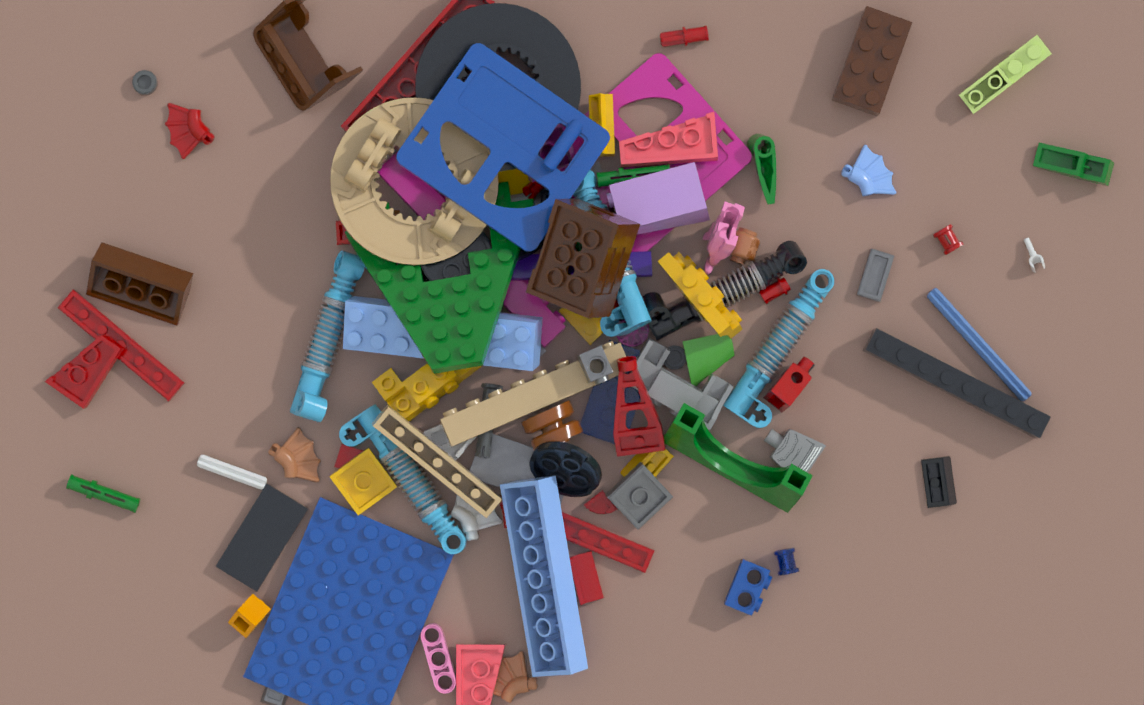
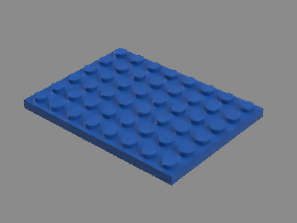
M320 497L243 677L308 705H390L454 554H449L437 546L364 515H357L356 512Z

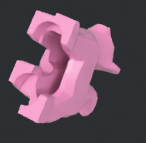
M724 202L720 215L712 223L709 231L703 235V240H709L707 244L709 256L704 266L706 275H709L713 267L720 260L730 256L735 249L738 240L736 229L743 217L744 206Z

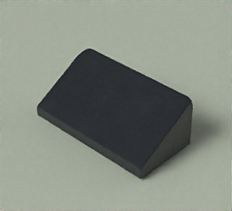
M950 456L921 460L928 508L956 504Z

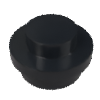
M676 345L669 346L670 353L664 365L672 370L680 369L686 363L684 349Z

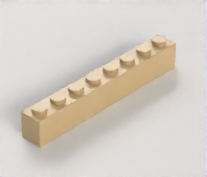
M613 341L602 345L613 371L612 374L608 375L609 379L619 376L617 359L626 357L621 343L614 345ZM566 360L555 365V371L547 373L545 369L533 374L534 380L527 383L522 379L510 384L512 389L502 392L501 389L489 393V399L482 402H480L479 398L465 404L466 409L459 412L456 408L442 413L444 418L439 421L450 446L453 447L591 388L596 384L594 381L588 383L579 360L571 364ZM592 360L590 362V370L593 373H600L602 371L601 362Z

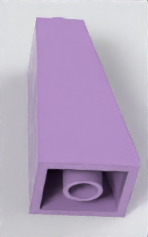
M695 162L609 185L611 193L607 194L610 208L615 207L617 215L639 223L640 227L637 234L710 220Z

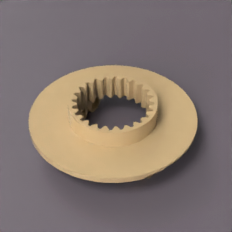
M426 98L396 99L385 102L366 112L353 123L342 137L336 149L331 167L330 185L332 200L336 213L347 232L370 253L387 261L403 265H427L455 256L473 243L486 227V224L447 197L445 198L446 202H443L440 206L441 210L436 209L434 211V217L431 214H427L425 220L418 216L416 221H413L411 216L403 220L401 213L394 216V209L390 208L387 210L385 208L387 202H380L382 193L376 192L380 185L374 182L380 176L377 171L381 170L382 163H385L387 160V155L392 156L394 149L399 151L427 111L433 100ZM446 122L442 125L440 145L444 160L454 177L461 184L467 185L472 181L490 155V150L452 123ZM422 128L414 140L422 144L429 133ZM498 174L484 193V199L494 205L496 204L498 194Z

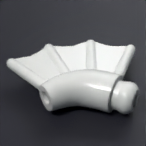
M456 495V502L451 516L460 522L467 541L477 540L479 538L477 531L502 523L495 509L485 518L460 496Z

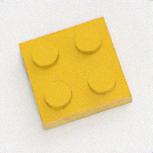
M369 447L329 476L357 515L363 513L397 488L396 483Z

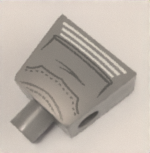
M771 429L764 439L766 443L775 448L770 458L780 468L787 467L792 463L807 473L826 447L823 443L792 429H788L784 436Z

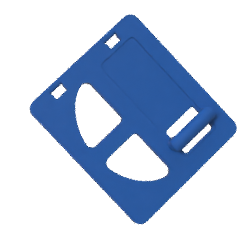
M476 43L470 47L396 155V160L403 168L526 252H531L538 247L548 231L550 225L548 220L555 199H570L608 144L610 135L606 129L481 43ZM464 67L471 71L465 82L457 79ZM446 122L452 123L490 150V155L472 181L467 185L461 184L454 177L444 160L440 145V132L442 125ZM558 124H562L566 127L545 159H542L538 152ZM423 128L429 134L420 144L414 139ZM578 136L581 137L584 143L565 171L558 170L557 166ZM505 163H510L546 188L549 192V197L544 202L532 207L506 208L487 202L484 199V193Z

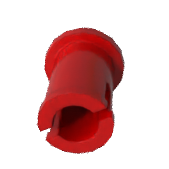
M530 181L522 188V191L526 197L532 193L528 199H534L544 187L536 181Z
M778 277L776 282L763 290H759V293L765 304H768L783 294L788 295L787 292L791 288L784 277L782 279Z

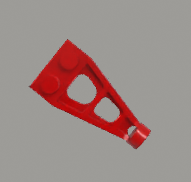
M626 356L617 359L619 376L613 431L617 457L665 451L666 446L662 423L638 371L636 357ZM636 386L641 401L626 403L624 389ZM630 410H642L648 425L646 427L628 429L626 427L627 412Z

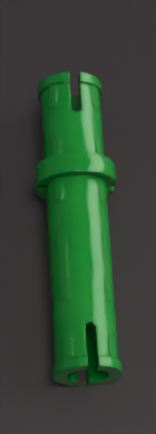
M670 165L625 170L621 167L616 171L597 172L598 188L641 177L636 176L637 174L670 169ZM628 175L632 176L628 178L611 179V177H621Z
M71 474L66 489L84 494L88 499L95 498L136 513L140 498H135L97 484L98 481L92 480L91 482ZM82 485L101 491V493L82 488ZM106 494L125 500V502L106 496Z

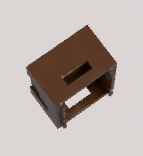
M555 199L548 220L550 225L526 292L588 319L610 317L640 224L580 199ZM578 242L582 244L581 251L576 250ZM571 265L575 269L572 275L568 272V268Z

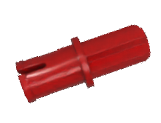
M707 26L689 29L682 27V30L660 33V42L663 47L680 44L687 46V43L709 41Z

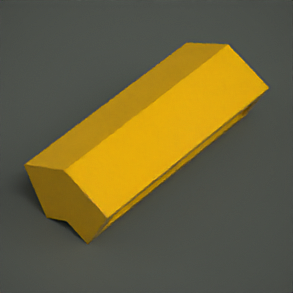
M598 93L589 95V118L606 129L610 135V140L599 157L615 156L613 94Z

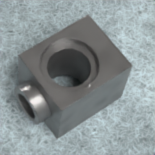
M602 345L577 356L588 383L594 381L598 385L610 380L608 375L612 374L613 371ZM592 360L601 362L602 371L600 373H593L590 370V362Z

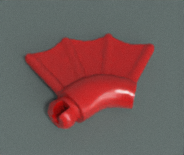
M172 103L167 104L169 117L167 122H165V126L170 130V144L179 150L182 159H185L199 142H203L205 145H210L213 142L215 136L213 133H210V129L202 122L201 110L187 109Z

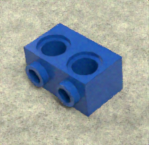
M741 559L724 604L751 616L754 611L758 612L763 601L762 598H759L763 589H768L772 576L769 575L770 570ZM751 570H757L760 573V580L757 583H749L747 580V574ZM744 592L749 593L751 602L746 606H741L738 603V596Z

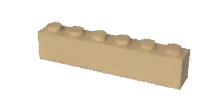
M388 404L372 422L373 427L485 518L501 502L502 498Z

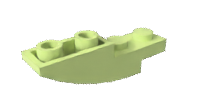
M1036 35L964 90L959 96L974 114L1052 53L1040 37Z

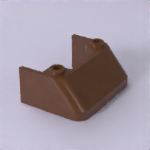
M283 0L255 27L253 37L295 106L304 111L345 87L363 69L360 66L346 72L344 68L337 64L328 68L304 30V27L309 23V12L303 5L305 0Z

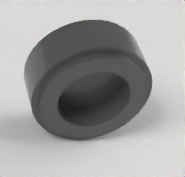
M142 70L134 75L132 84L139 94L150 95L156 90L158 81L152 72Z

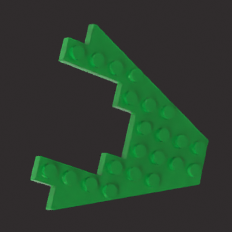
M508 181L498 183L495 205L506 208L535 206L533 198L512 202ZM389 202L385 207L387 210L391 208ZM490 228L492 249L468 253L471 274L423 282L421 265H397V263L382 259L363 248L345 231L347 240L434 374L483 366L521 248Z

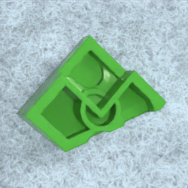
M718 334L682 342L690 382L695 386L735 356L732 339L728 335L719 337Z

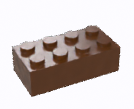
M866 6L832 101L877 117L881 112L912 22Z

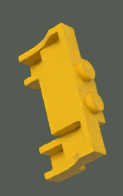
M668 252L658 260L659 265L671 277L676 287L700 316L713 327L719 337L728 335L732 339L742 330L740 325L742 319L733 309L729 312L722 301V298H724L722 292L717 286L712 288L706 282L709 277L700 267L696 270V264L688 255L683 257L678 252L672 256Z
M425 364L403 382L394 370L390 368L376 378L372 384L391 408L407 421H411L426 408L434 407L446 393L454 392L459 387L458 384L482 366L434 374L429 365Z

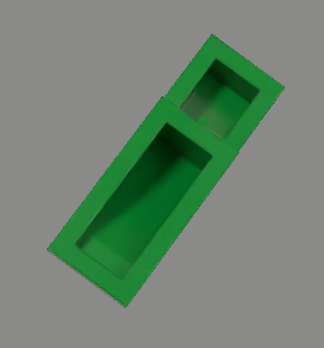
M1039 143L1033 166L1072 178L1108 186L1114 162L1110 159L1088 155L1084 152Z

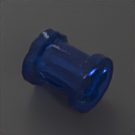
M795 547L774 551L779 565L778 576L800 572L795 564L793 554Z

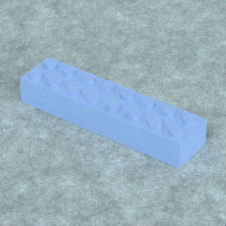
M353 296L345 301L343 349L423 358L386 299ZM500 312L483 365L526 371L535 370L540 365L543 317Z
M556 476L521 479L500 484L532 677L571 675L588 669Z

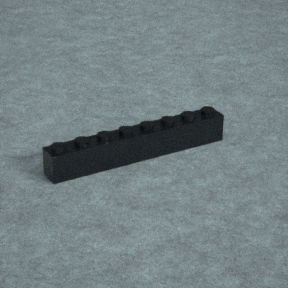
M877 328L873 330L863 349L864 352L1034 438H1041L1051 416Z

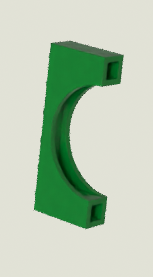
M684 403L664 435L665 444L788 513L803 496L813 475L792 463L787 467L774 468L754 463L735 454L717 441L709 432L704 422L705 414Z

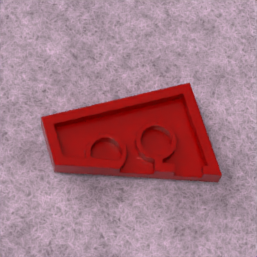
M105 334L101 335L45 382L85 409L90 404L124 348Z

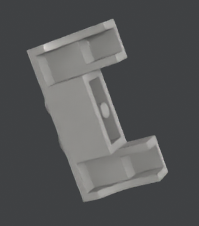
M648 337L636 359L638 371L652 403L659 407L662 404L669 407V412L676 416L685 403L705 414L704 422L707 429L710 430L731 393L733 385L711 373L703 388L700 389L664 369L662 365L668 357L670 349Z

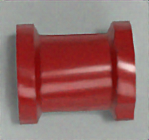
M952 224L933 234V237L937 238L944 248V255L964 245L954 234Z

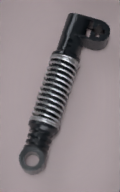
M786 241L779 245L775 252L776 256L771 254V258L765 257L764 262L762 259L748 262L746 264L748 271L742 266V270L737 268L736 273L732 271L731 276L727 273V278L722 276L723 280L720 281L718 278V282L715 283L713 281V285L710 286L712 288L717 286L724 295V298H722L724 305L730 307V303L735 305V300L740 302V298L745 300V295L750 297V292L754 295V289L759 292V287L762 290L769 287L770 282L773 281L772 278L777 279V275L783 276L784 271L786 274L800 273L806 267L807 259L796 242ZM650 292L642 296L652 320L648 325L657 341L693 322L699 323L704 320L685 297L683 301L667 308L659 293Z

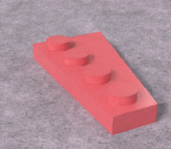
M714 112L697 119L686 120L685 123L675 126L663 127L662 130L653 133L648 132L619 141L621 167L718 161Z

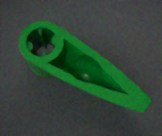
M754 134L749 138L747 147L754 154L756 170L768 205L775 204V144L768 136ZM762 141L764 142V146H762L760 150L758 149V145H760Z

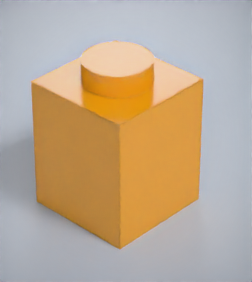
M252 594L234 613L228 623L247 638L271 609Z

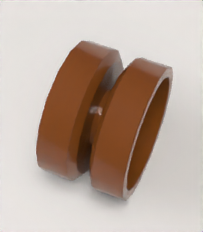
M566 401L521 422L526 434H532L539 430L543 433L531 440L530 443L533 450L545 442L570 441V437L583 432L578 420H572L565 424L562 422L563 419L574 413L570 401Z

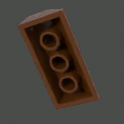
M101 242L91 261L86 295L178 326L190 292L194 273Z

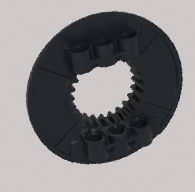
M491 3L461 11L435 31L423 49L418 62L415 77L416 98L434 100L472 45L481 43L493 52H496L497 47L500 52H505L508 48L509 54H516L517 58L523 60L524 64L530 68L529 72L536 74L533 78L535 81L577 110L579 107L581 96L580 71L569 42L558 28L545 17L518 5ZM466 67L463 68L457 79L461 80L462 77L468 76L465 71ZM505 163L500 171L516 169V167L510 163Z

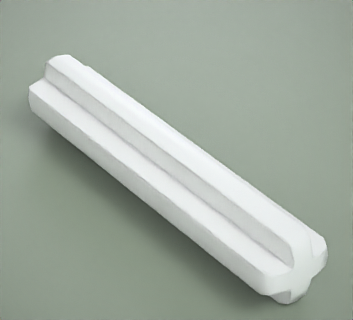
M200 455L197 466L260 490H263L267 483L266 477L206 455Z

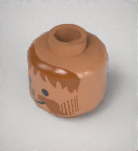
M739 227L736 230L738 240L735 249L730 254V260L744 265L745 261L750 262L755 259L760 246V240L756 237L757 233Z

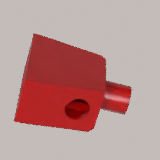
M803 357L798 364L793 362L763 398L781 413L784 412L812 379L809 372L815 366L814 363L807 357Z

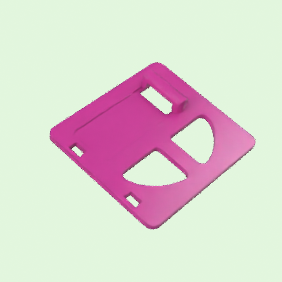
M654 54L609 93L613 94L614 137L618 142L636 136L618 115L620 108L635 101L661 98L680 104L683 108L682 114L668 126L685 123L686 120L697 119L714 112L718 161L695 162L705 201L751 161L752 155L750 150L663 54ZM672 75L683 85L677 90L668 81ZM588 111L586 114H584V115H586L588 118H589V111ZM722 130L732 140L727 146L717 136ZM579 136L572 144L575 155L584 143V140ZM677 163L669 165L670 168H674L689 163ZM651 166L624 167L623 170ZM652 173L637 174L636 176H644ZM628 175L621 177H611V179L628 178L632 176ZM596 187L595 189L598 191L597 195L600 196V200L609 207L607 194L611 193L610 187ZM674 228L637 234L631 252L649 251Z

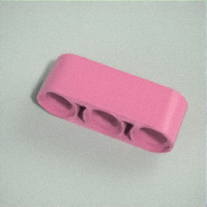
M430 623L423 628L421 640L434 686L437 691L446 694L455 688L456 674L442 627L438 624ZM427 629H436L439 633V638L436 641H429L425 634ZM435 652H442L445 655L446 660L443 664L438 665L433 662L432 655ZM447 675L452 679V685L449 688L440 686L439 678L441 676Z

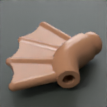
M300 427L293 432L282 447L277 443L271 446L268 453L283 466L285 478L297 477L313 482L320 481L317 467L321 460L314 453V442L303 435Z
M520 651L514 657H502L493 695L499 696L509 703L512 702L517 694L526 693L538 688L537 678H529L527 676L523 651Z

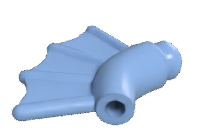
M867 145L862 147L853 167L848 164L844 165L841 175L847 177L848 181L856 184L860 188L863 197L872 194H896V190L892 185L893 172H890L885 167L883 156L874 154Z

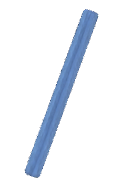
M937 288L932 289L927 294V298L1022 402L1027 400L1032 394L1031 391Z

